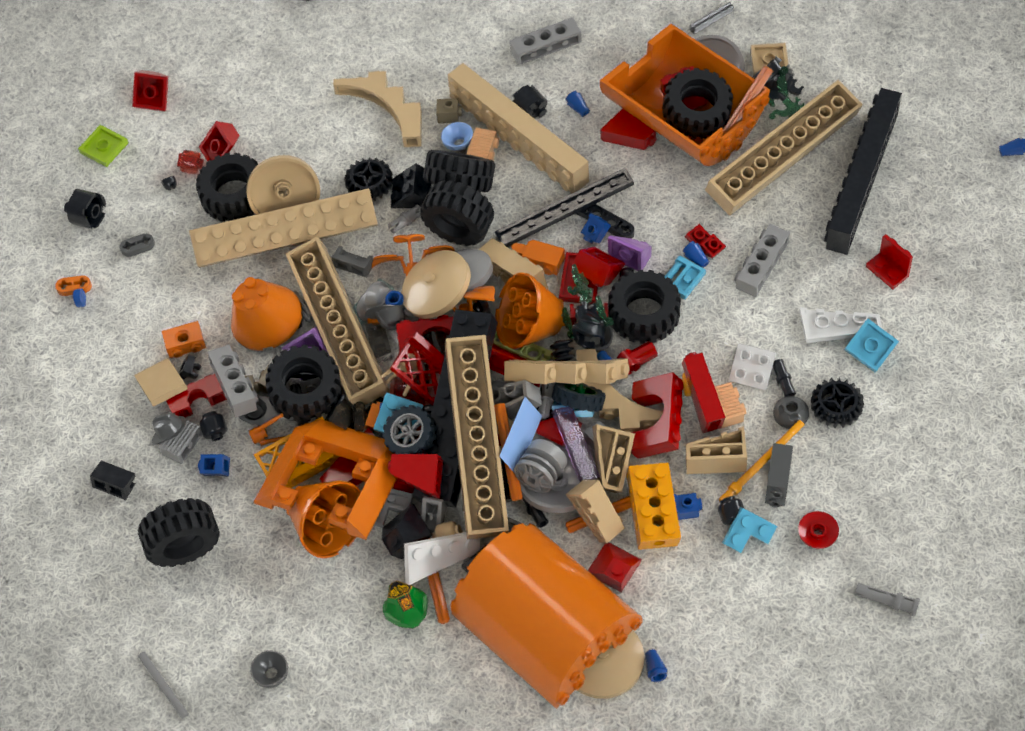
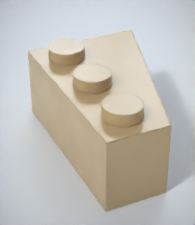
M596 424L592 426L597 480L600 481L605 491L621 493L635 434Z
M744 426L731 433L723 432L721 436L710 439L707 437L687 443L685 452L687 474L746 472L747 450Z

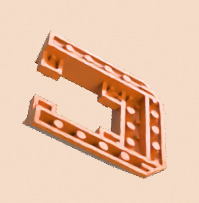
M323 419L295 427L254 499V504L269 509L277 506L291 511L299 496V491L285 486L298 462L302 461L316 465L323 451L357 462L352 472V478L365 481L366 483L353 508L338 503L335 504L328 517V523L347 529V534L366 540L397 480L388 471V462L391 460V454L394 453L386 447L383 438Z

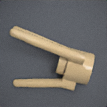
M408 354L409 358H415V355ZM405 362L399 363L397 367L401 371L407 372ZM410 362L412 372L418 371L417 363ZM390 368L380 377L384 378L392 372ZM393 373L385 383L389 384L397 375ZM408 385L406 386L405 391L403 393L404 397L407 395L408 391L411 388Z

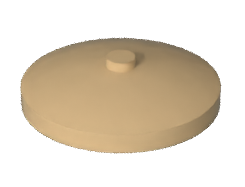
M278 155L262 161L254 168L249 176L246 192L249 205L257 215L317 201L320 198V184L315 171L308 163L294 156Z
M450 250L437 251L421 259L410 270L402 286L401 293L406 309L412 315L422 319L435 318L450 311L459 303L468 289L471 278L468 263L460 254Z
M633 630L622 645H618L615 649L610 645L606 652H601L596 657L595 663L590 668H586L583 671L585 680L583 686L577 690L578 692L592 698L608 699L626 693L637 683L644 668V649L639 637Z

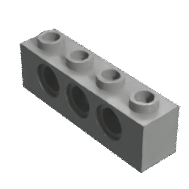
M573 17L509 40L510 52L518 65L582 42L581 30Z
M769 224L766 230L763 229L759 238L760 241L752 247L751 256L746 257L743 269L736 273L734 279L736 281V289L754 297L758 295L789 243V231Z
M228 344L208 351L210 365L235 418L256 411V402L259 401L255 390L251 391L250 389L252 388L249 377L245 378L244 376L246 374L243 364L238 363L239 357L236 350L232 351Z

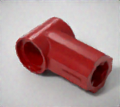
M648 341L633 350L626 349L617 356V359H628V375L633 373L632 371H638L644 363L658 357V353L654 344Z

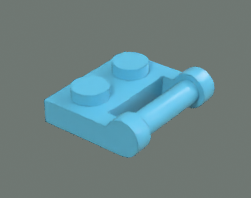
M678 256L675 259V264L665 275V278L672 279L679 269L684 267V270L673 284L677 286L680 297L686 300L705 276L706 269L682 256Z

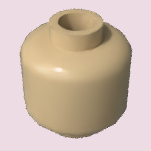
M454 521L441 523L435 527L432 538L463 533V530Z

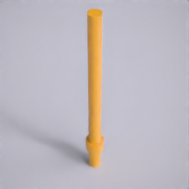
M798 420L776 443L785 445L804 426V423ZM773 446L736 482L733 481L728 486V490L718 499L719 502L727 497L736 496L742 490V487L771 459Z

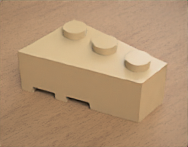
M583 480L566 494L600 543H608L625 529L621 517L616 513L599 480Z

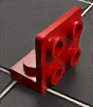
M885 234L882 236L880 252L866 263V267L891 289H895L909 277L913 256L908 250L903 249L895 239Z

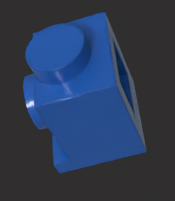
M590 213L589 219L580 233L584 235L583 239L587 242L600 244L611 224L598 215Z
M201 454V459L198 462V469L201 475L229 476L230 457L224 454Z
M696 493L674 494L678 520L699 517V510H702L701 498H697Z

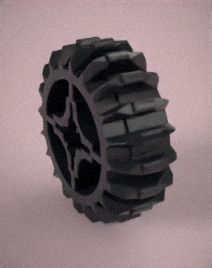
M362 157L360 162L356 160L355 165L350 164V169H346L344 177L345 187L348 193L369 188L371 198L376 201V197L382 199L383 194L388 195V190H391L393 174L388 164H385L383 160L379 161L377 157L374 160L371 157L365 160Z
M832 377L829 382L824 380L822 385L818 384L816 390L812 392L810 402L815 417H819L820 423L826 420L827 426L830 423H834V428L838 424L844 428L846 423L851 426L853 421H857L859 416H861L862 408H864L863 394H860V388H855V383L848 384V379L844 382L841 381L840 377L837 381H834ZM831 393V396L826 397V399L822 400L824 396ZM849 405H853L849 410L843 412L844 408L849 407Z

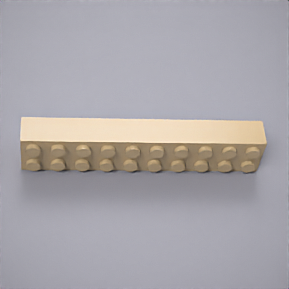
M462 63L448 74L450 98L458 99V103L462 105L466 112H471L475 119L486 124L489 130L497 131L502 141H507L515 151L521 152L527 161L535 163L536 167L540 171H545L552 181H557L565 191H570L571 193L580 190L589 183L588 160L467 65Z
M839 80L835 81L710 179L705 191L729 216L732 215L854 118L863 104Z
M368 188L189 230L197 266L201 268L303 244L317 236L319 239L375 227L378 226Z
M317 236L286 253V257L329 356H332L336 365H338L340 381L349 401L356 409H359L384 396L386 392L390 393L391 391L388 384L385 383V378L380 377L383 373L325 245Z
M486 335L446 338L445 350L467 540L497 537L502 532L508 534L509 526L501 459L499 457L500 451Z

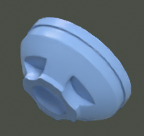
M464 122L451 123L441 133L444 146L454 151L467 148L473 136L471 126ZM458 139L464 140L461 145L454 144Z

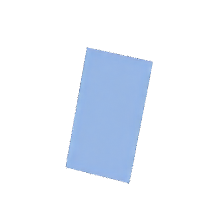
M526 397L523 399L499 456L513 472L514 467L532 442L542 415Z

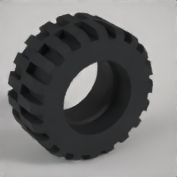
M693 68L691 71L687 69L683 70V73H677L668 82L664 93L662 109L666 123L683 135L691 136V139H696V137L704 139L708 135L711 136L719 128H724V125L729 120L733 105V94L731 93L730 86L726 85L727 81L723 77L719 78V74L709 72L708 69L699 70V68ZM690 96H699L707 99L713 107L706 111H695L685 106L682 100Z
M429 150L426 156L423 178L425 182L432 184L449 180L456 183L461 182L463 185L471 186L474 190L486 193L492 189L495 163L493 160L473 155Z
M225 153L224 156L218 155L214 157V160L210 159L206 166L201 168L200 174L196 178V190L204 211L214 219L218 217V220L222 222L253 216L254 212L249 205L246 188L249 176L258 165V162L253 158L250 159V156L245 154L241 156L240 153L232 155ZM230 181H243L246 183L236 193L222 194L217 192L222 185Z
M450 180L447 182L440 181L432 185L420 208L421 219L424 221V225L427 228L429 227L430 231L436 233L441 239L444 238L448 242H454L457 245L464 244L465 246H470L483 241L494 219L492 204L488 202L486 196H482L481 192L472 189L469 185L466 186L461 182L456 183Z
M638 270L636 273H633V271L627 273L626 277H620L618 283L615 282L613 284L612 290L609 292L608 314L610 324L613 325L615 332H619L622 338L628 337L629 341L634 343L635 340L640 341V344H645V341L655 343L659 338L663 340L667 337V333L670 335L674 331V327L679 323L681 297L678 293V288L670 278H665V275L660 272L656 274L653 270H648V272ZM648 298L659 303L661 308L655 313L640 315L632 312L627 306L634 300Z
M302 345L299 348L292 346L290 347L291 350L288 351L284 349L280 352V356L276 355L272 359L273 364L270 363L267 368L268 373L265 380L271 405L274 406L279 414L283 413V417L287 419L293 417V420L300 422V419H305V422L311 421V418L315 417L318 419L322 417L323 413L328 414L331 411V406L335 407L338 402L337 398L341 394L340 373L334 358L329 356L325 350L319 351V347L312 346V348H308V345ZM300 373H311L322 380L321 384L314 391L305 394L291 392L285 387L291 377Z
M187 498L186 500L177 499L174 502H167L165 505H160L154 511L147 513V516L143 517L139 524L138 536L145 557L149 562L160 567H175L176 565H185L190 561L193 562L197 558L206 555V552H210L218 542L220 531L210 505L200 499Z

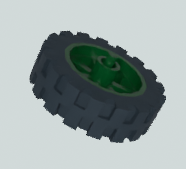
M555 382L552 399L555 402L562 403L561 405L569 406L575 410H587L588 412L602 411L606 397L605 393L600 389H596L593 386L589 387L584 383L568 384Z

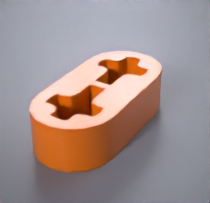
M81 275L61 278L56 282L55 287L61 296L73 295L75 289L82 288L85 293L89 292L92 284L87 276Z

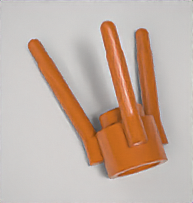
M282 413L263 425L248 430L254 444L260 443L263 446L285 437L265 439L268 436L265 428L284 416Z

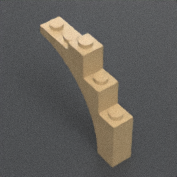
M386 71L368 72V77L333 79L335 95L361 97L384 108L399 125L404 147H422L421 103H405L403 87H388Z
M596 349L576 350L577 361H598ZM584 382L589 387L593 386L596 389H600L606 395L603 409L599 411V418L610 420L619 417V426L622 431L631 433L640 431V429H648L655 425L663 414V411L646 408L630 401L613 388L610 383Z
M625 358L598 361L509 360L504 363V381L518 382L526 380L536 384L554 382L608 384L614 383L619 379L628 378L629 373L628 359Z

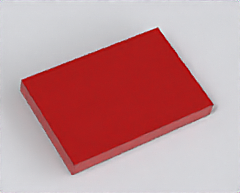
M566 252L558 298L563 300V302L580 303L582 301L590 302V304L596 303L598 287L593 285L591 280L587 278L582 279L576 275V272L571 270L578 253ZM591 287L594 289L593 297L578 296V291Z

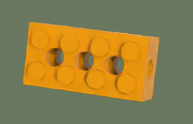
M669 462L629 466L626 477L638 550L678 546L681 534Z

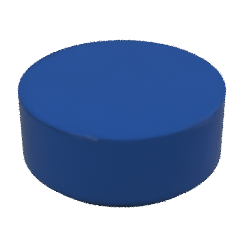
M82 288L73 291V300L78 308L86 306V295Z

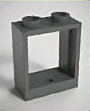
M773 443L765 503L772 507L785 506L793 446Z

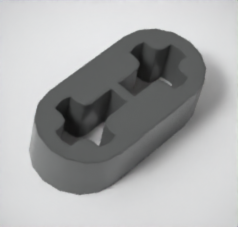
M148 233L141 234L120 243V250L125 257H132L152 250L155 246V241L152 235Z

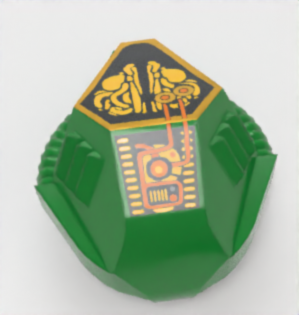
M400 581L392 582L389 585L387 600L383 603L384 617L398 627L414 629L426 617L428 597L425 592L412 585Z

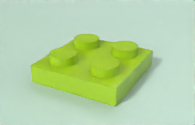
M99 125L78 150L86 157L108 167L129 142L127 138Z

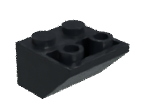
M415 163L393 178L390 208L422 206L432 183L424 181V167Z

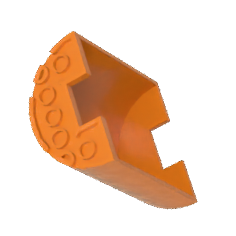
M669 24L648 41L647 54L630 68L629 64L623 61L600 80V89L608 99L705 166H713L723 160L726 161L734 150L738 151L741 148L743 141L755 126L764 107L769 103L770 89L763 86L758 96L744 107L742 120L724 136L723 128H719L711 136L708 135L704 139L700 137L691 139V136L683 135L666 123V119L663 117L662 105L664 96L660 90V80L664 76L672 75L684 67L688 68L691 66L699 68V70L708 69L711 73L719 74V78L723 77L727 81L726 85L730 86L731 93L733 94L730 117L755 79L673 24ZM707 100V104L705 106L698 108L695 111H706L711 109L713 106Z
M523 523L515 525L511 532L508 534L502 532L485 546L467 567L469 572L465 579L459 580L454 591L457 593L456 598L451 601L452 615L556 709L560 705L563 706L569 700L574 690L577 691L583 686L585 680L583 671L595 663L596 657L601 652H606L610 645L614 649L618 645H622L627 640L630 632L637 630L641 626L643 620L642 616L531 523L529 525H524Z

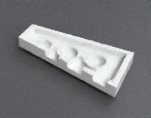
M800 307L799 310L806 343L853 338L867 319H870L882 328L879 314L859 312L848 314L837 310L836 312H826L824 309H816L815 311L807 310L804 307Z
M466 532L405 543V583L411 585L474 555L480 550V538L467 540Z

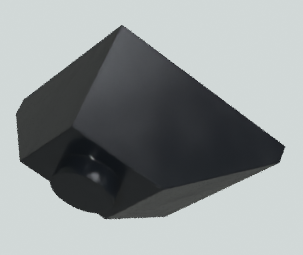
M413 503L382 528V541L391 556L399 559L405 558V543L426 540L433 536Z

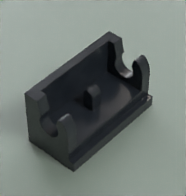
M102 460L90 474L93 488L127 500L136 484L132 482L136 477L135 473Z

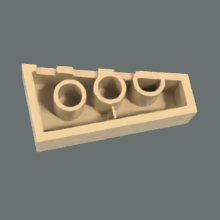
M492 238L478 249L489 255L493 264L492 273L496 277L500 276L504 283L514 274L523 272L532 275L548 289L543 268L533 264L528 258H523L514 249L507 248L502 242Z

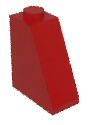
M623 108L600 129V140L641 150H646L649 146H653L657 140L656 131Z
M391 454V460L388 462V471L395 479L434 498L440 499L443 459L438 454Z

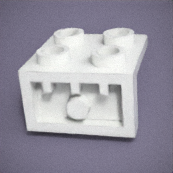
M738 343L729 381L766 390L773 363L778 353Z

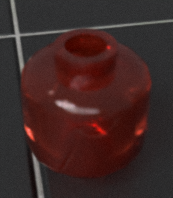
M184 150L182 153H179L177 167H180L181 172L197 174L198 170L203 167L204 159H201L199 152Z

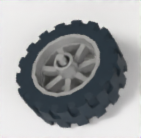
M409 405V407L402 406L399 410L393 411V415L391 417L388 416L386 419L387 423L383 426L384 433H382L386 447L394 454H426L427 450L433 447L432 443L437 437L435 435L437 427L434 425V419L421 407H415L414 405ZM412 420H418V421L412 426ZM421 425V431H415ZM405 437L403 444L401 445L398 440ZM411 439L413 443L408 445V442Z

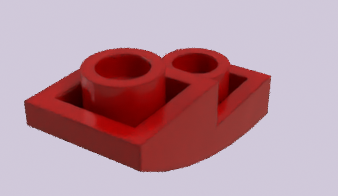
M700 224L695 226L685 236L689 242L694 241L698 243L704 254L712 259L726 248L714 233L710 235Z

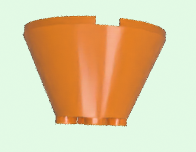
M523 272L516 273L503 286L499 298L502 299L499 309L496 308L495 318L498 321L496 332L504 346L512 349L524 347L555 336L562 326L566 325L567 316L565 315L563 300L557 298L532 275Z
M248 277L232 294L231 330L239 344L247 349L263 351V348L278 347L293 336L301 323V301L287 287Z
M347 481L297 486L295 490L299 491V496L291 511L286 510L292 520L304 549L315 557L330 558L338 555V551L345 545L349 547L356 537L347 534V529L329 524L328 517L336 503L353 508L361 493L359 488Z

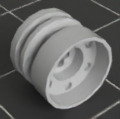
M535 439L530 443L524 455L514 467V473L517 479L527 488L545 493L552 488L557 477L566 466L567 458L564 452L552 442L545 439Z

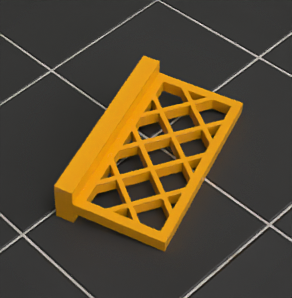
M291 434L253 454L266 477L274 466L276 457L280 455V452H278L280 446L286 444ZM323 451L316 465L300 461L285 487L293 488L330 467L340 456ZM265 454L273 455L271 464L262 462L260 457Z

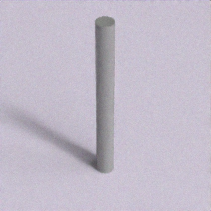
M145 652L138 655L139 659L182 719L187 717L189 713Z

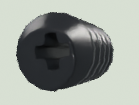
M572 339L553 342L554 344L549 346L551 350H555L550 354L551 357L556 358L552 361H570V359L575 357V355L569 354L570 351L574 350V347L568 346V344L573 342Z

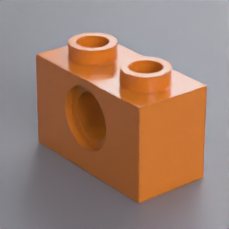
M198 321L162 331L169 358H179L184 354L197 353L206 348Z

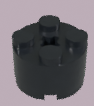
M525 85L514 93L512 102L533 118L537 116L541 118L546 114L547 99L533 85L531 87Z
M75 189L69 201L65 203L64 211L67 213L71 224L91 229L97 228L105 217L103 207H106V201L102 194Z

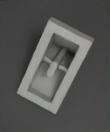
M423 496L421 516L431 533H434L435 527L444 522L447 505L442 499Z

